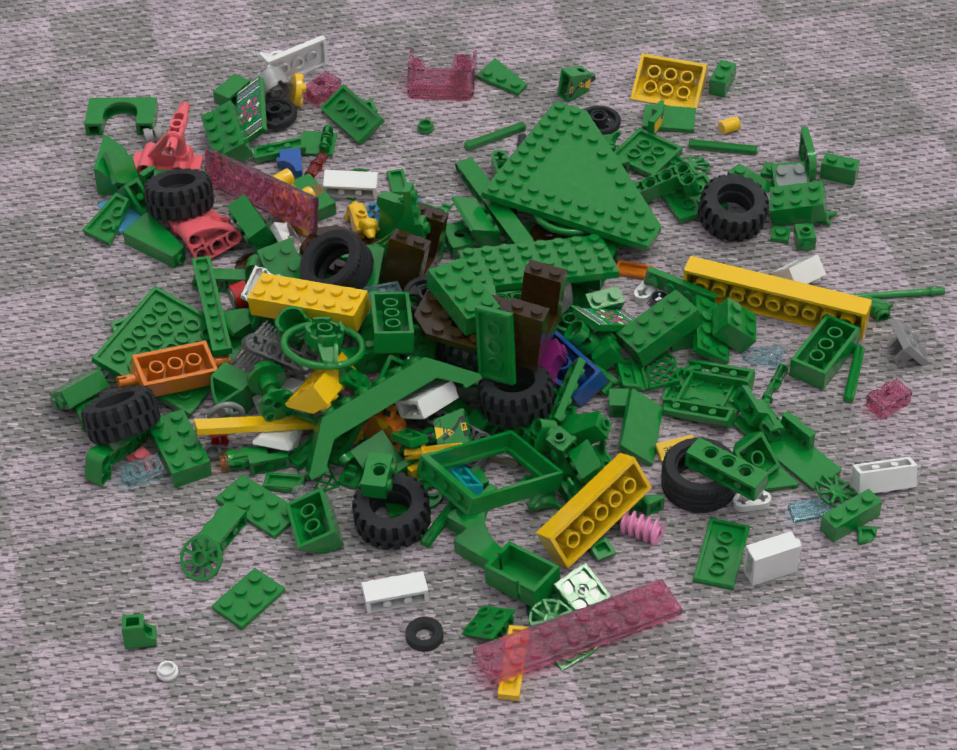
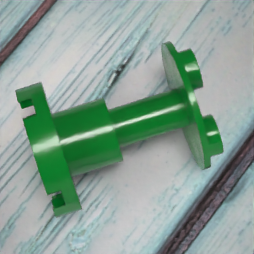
M272 360L261 361L254 365L251 373L250 371L248 372L246 380L252 392L263 395L258 404L260 415L267 422L293 416L295 410L287 407L285 403L294 393L287 389H281L286 382V373L283 366L276 364Z

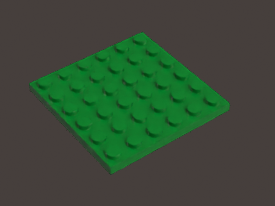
M154 286L92 357V363L115 376L132 374L130 371L132 355L205 340L213 357L204 314ZM228 332L232 347V354H229L231 365H233L232 359L242 348L241 343L244 337H233ZM211 385L157 396L155 399L176 411L183 409L186 416L190 418L211 393Z

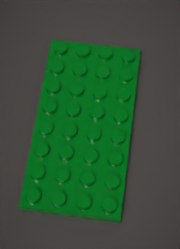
M597 234L458 250V258L464 260L481 283L495 285L496 291L522 289L524 270L530 259L567 270L565 284L619 278L620 273L603 238Z

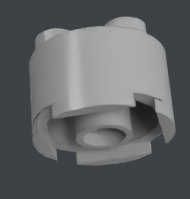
M273 65L266 66L263 72L251 79V82L259 76L264 79L265 100L283 98L289 93V86L292 87L281 67H273Z

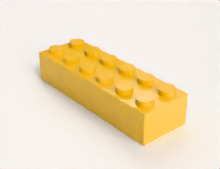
M267 273L261 274L247 297L251 315L276 319L285 307L298 306L304 310L310 319L314 317H331V321L336 323L340 321L343 325L355 331L359 330L370 310L367 290Z
M619 453L536 532L549 556L556 564L565 568L573 565L652 488L636 458Z

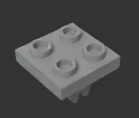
M898 320L892 322L891 325L896 337L887 346L892 351L903 348L894 357L895 362L898 361L901 364L915 359L922 366L930 363L926 356L928 354L927 350L920 344L922 341L920 336L916 332L912 333L906 323L902 324Z

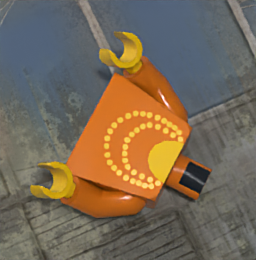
M390 405L367 419L353 444H358L360 439L363 440L364 433L365 437L371 438L383 430L401 455L399 448L403 445L392 441L391 433L406 428V421L396 414L397 407Z

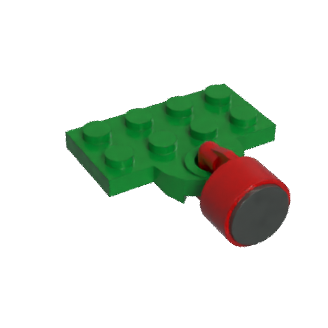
M292 238L256 251L262 267L267 269L269 273L301 279V260ZM243 280L229 285L227 288V294L234 310L249 308L248 302L240 298L246 286Z

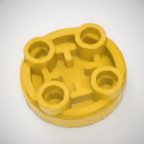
M300 73L292 74L290 79L292 87L289 86V101L296 107H302V93L306 92V83H303L304 75Z

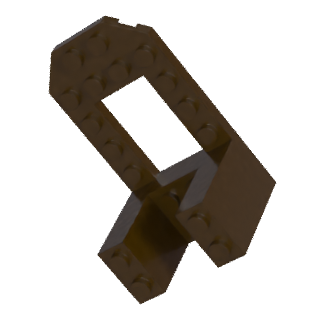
M417 203V206H420V215H426L427 222L430 223V233L427 234L426 238L407 233L404 230L396 229L389 239L378 292H403L405 285L409 281L417 277L427 276L428 269L437 267L449 216L448 213L426 206L423 203ZM338 225L317 227L312 229L301 244L299 253L303 256V253L314 239L331 230L344 229L351 231L365 245L376 243L380 239H369L363 233ZM336 259L330 265L326 274L334 276L344 267L346 262Z
M530 259L523 274L520 300L512 297L509 300L492 295L501 306V310L513 313L516 366L537 372L561 319L567 270ZM428 289L414 314V322L421 328L424 338L477 354L476 333L465 336L460 328L453 327L455 322Z

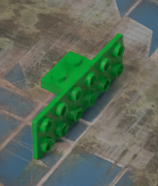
M789 411L782 414L780 421L784 425L786 432L778 431L782 437L778 441L772 442L767 439L779 463L812 491L816 490L815 482L822 474L832 476L840 474L841 468L814 447L816 433ZM742 414L738 415L733 424L745 436L748 433L760 431L758 427H750Z

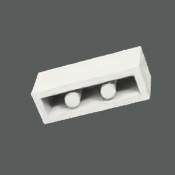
M325 170L323 189L331 198L355 197L356 199H376L378 172Z
M911 457L853 465L852 487L858 494L867 489H870L873 493H888L899 489L908 490L909 488L917 487L918 465Z
M423 571L362 582V594L367 613L429 602L428 587Z

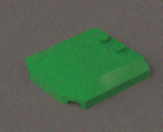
M691 359L688 366L678 368L680 383L667 386L662 394L664 415L725 427L733 426L740 413L733 401V397L742 385H748L750 390H752L756 376L755 369Z

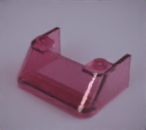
M410 48L407 96L411 99L472 100L476 85L477 50L473 51L472 60L461 61L458 64V68L425 67L423 60L414 58V48Z

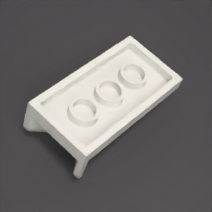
M322 35L285 51L277 50L271 53H263L261 51L260 57L265 61L266 66L281 67L290 80L293 73L304 74L328 64L326 38Z

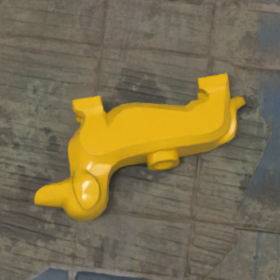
M353 201L347 206L344 217L346 222L351 221L352 231L363 233L367 238L374 239L376 231L380 230L377 219L369 218L364 204Z

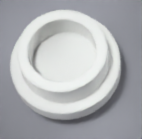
M163 661L157 668V676L162 681H171L178 675V667L172 661Z

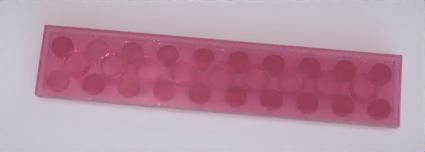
M212 148L205 149V171L211 177L213 187L236 198L245 194L254 207L311 234L317 233L318 197Z
M660 579L473 647V654L489 682L493 685L682 615L683 609L664 580Z

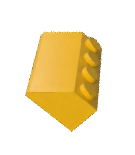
M343 352L338 354V362L348 359ZM315 369L285 405L289 408L312 414L319 410L322 412L327 410L332 405L331 402L338 398V394L346 388L339 383V370Z

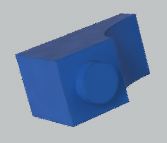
M300 148L279 150L280 157H277V167H281V171L288 168L295 179L303 176Z

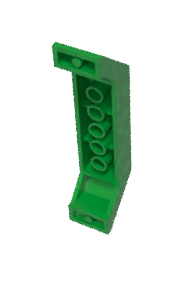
M410 357L404 361L406 365L402 367L395 366L387 371L389 375L370 381L372 385L368 387L362 386L354 391L355 395L352 397L345 396L337 401L338 405L335 407L331 406L323 412L320 411L321 415L316 418L304 475H306L307 479L313 480L329 470L327 463L335 438L434 379L448 380L456 384L457 388H467L482 379V376L479 373L427 357Z

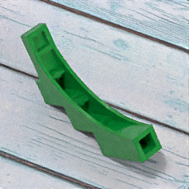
M406 182L402 191L405 209L401 222L388 236L373 243L385 248V253H387L389 239L396 229L404 230L407 233L426 238L427 234L430 233V223L427 222L426 215H420V206H417L418 192L414 189L413 182ZM349 254L343 255L341 259L346 262Z

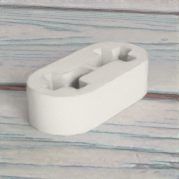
M644 280L634 291V300L640 304L649 302L651 295L659 290L652 286L648 287L647 284L643 283Z
M763 491L755 501L740 494L735 495L733 498V507L739 512L762 510L768 508L771 504V495L767 491Z

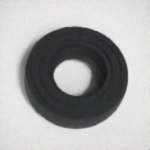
M424 616L413 619L407 625L405 637L412 649L428 652L441 645L444 632L439 621L432 617ZM422 629H428L433 633L432 637L426 640L419 639L416 634Z

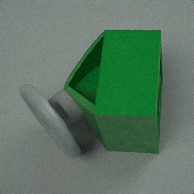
M224 362L211 375V391L214 406L209 410L207 419L213 418L215 412L218 413L220 418L245 417L255 406L252 397L258 394L252 392L246 380L248 372Z

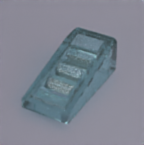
M782 345L749 347L743 353L742 362L778 367L779 364H783L784 352ZM748 352L754 353V356L748 357Z
M158 453L119 467L124 482L129 488L166 471ZM155 462L157 468L153 469L151 463ZM147 465L149 470L145 471L144 466Z

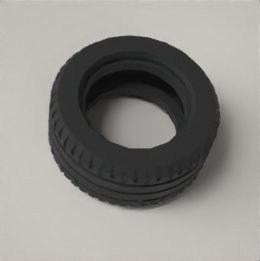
M344 229L327 231L314 239L303 253L300 262V278L302 280L363 290L373 272L374 259L372 252L351 231ZM349 254L344 267L334 276L325 279V274L330 265L339 257Z
M698 438L685 439L671 447L664 456L661 474L663 493L675 506L689 512L708 513L725 507L734 498L735 491L716 481L696 483L680 475L682 471L689 468L685 466L686 451ZM702 438L706 441L711 442L713 445L733 454L732 451L722 443L715 441L713 439Z

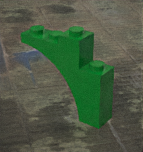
M490 483L483 489L482 494L496 490L497 487ZM456 507L447 515L448 529L458 534L454 539V552L484 569V566L495 555L498 556V552L502 549L493 540L486 527L485 520L488 511L468 517Z

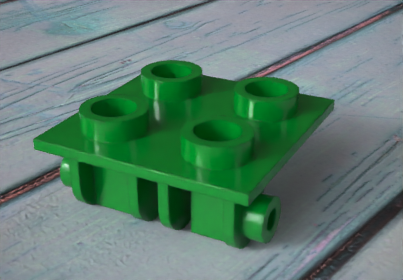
M330 124L323 127V132L304 131L303 137L306 152L301 154L333 156L338 133L333 132V127Z
M483 606L461 634L485 639L486 647H495L500 640L499 637L502 638L507 632L509 625L514 623L513 614L515 610Z

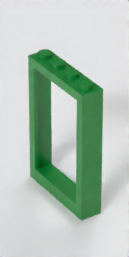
M512 430L423 454L420 456L417 468L419 475L468 517L558 490L564 474L562 470ZM507 452L537 478L475 495L446 469Z

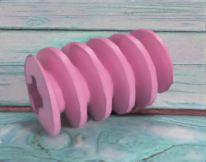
M629 511L622 516L620 521V531L622 534L628 532L630 537L635 535L636 539L641 540L643 538L644 542L648 543L650 541L652 545H656L662 538L665 522L661 526H659L658 519L651 523L652 517L650 516L644 521V514L636 518V511L631 516Z

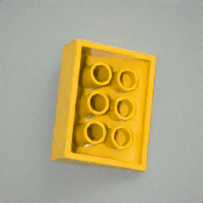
M642 53L630 100L653 104L664 100L665 106L692 107L697 110L709 73L708 66L703 63Z

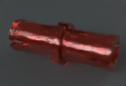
M324 152L318 153L316 158L310 162L309 168L304 175L309 173L315 178L317 173L322 171L324 163L328 160L327 154Z

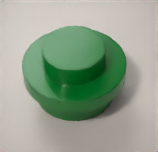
M422 119L417 125V130L422 134H429L434 131V124L429 119Z

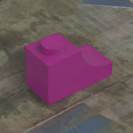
M557 339L551 340L540 363L550 373L553 386L557 385V373L561 366L567 363L565 356L568 355L565 345H561Z

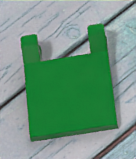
M383 430L351 451L343 454L339 459L342 466L355 459L362 470L365 458H368L369 452L393 454V457H395L394 463L403 461V458ZM360 481V482L358 483V485H357V488H358V489H359V486L361 485V481Z

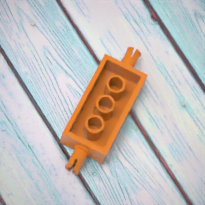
M205 340L132 355L130 365L132 374L116 376V383L119 389L132 385L136 387L147 386L152 389L154 397L209 386L211 385V375L224 362L231 364L229 354L212 357Z

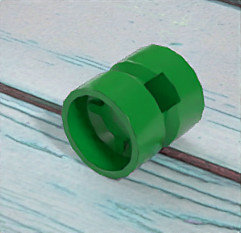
M582 320L572 322L564 332V337L583 355L592 353L600 341L599 337Z

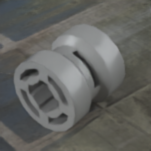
M155 126L153 129H143L145 143H154L161 139L162 131L160 126Z

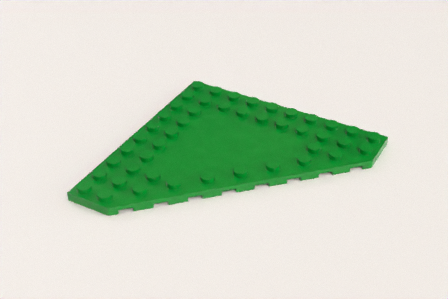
M555 101L481 193V198L591 234H597L600 237L646 252L661 232V224L589 113L579 107H573L563 102Z

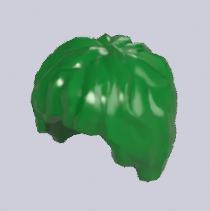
M298 306L285 307L278 314L275 326L282 337L284 332L290 327L309 322L310 318ZM305 330L291 336L288 343H304Z

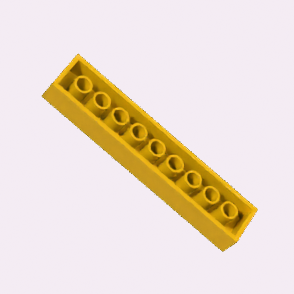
M694 256L689 257L684 268L683 280L717 293L716 304H720L729 297L755 314L811 328H816L825 315L829 314L860 327L859 340H863L870 317L871 299Z

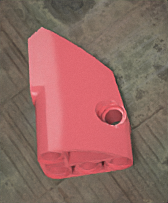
M213 209L193 219L165 221L170 226L171 231L177 237L180 236L193 258L210 256L212 259L237 245L242 237L241 233L232 225L229 217H223Z

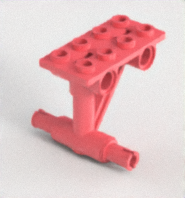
M183 101L180 102L178 111L173 114L168 131L156 144L148 142L145 144L143 152H135L133 160L138 176L140 172L150 165L155 166L159 170L190 168L199 169L200 171L203 156L194 155L193 148L186 145L184 132L189 120L188 111L190 109L188 102H185L184 106Z

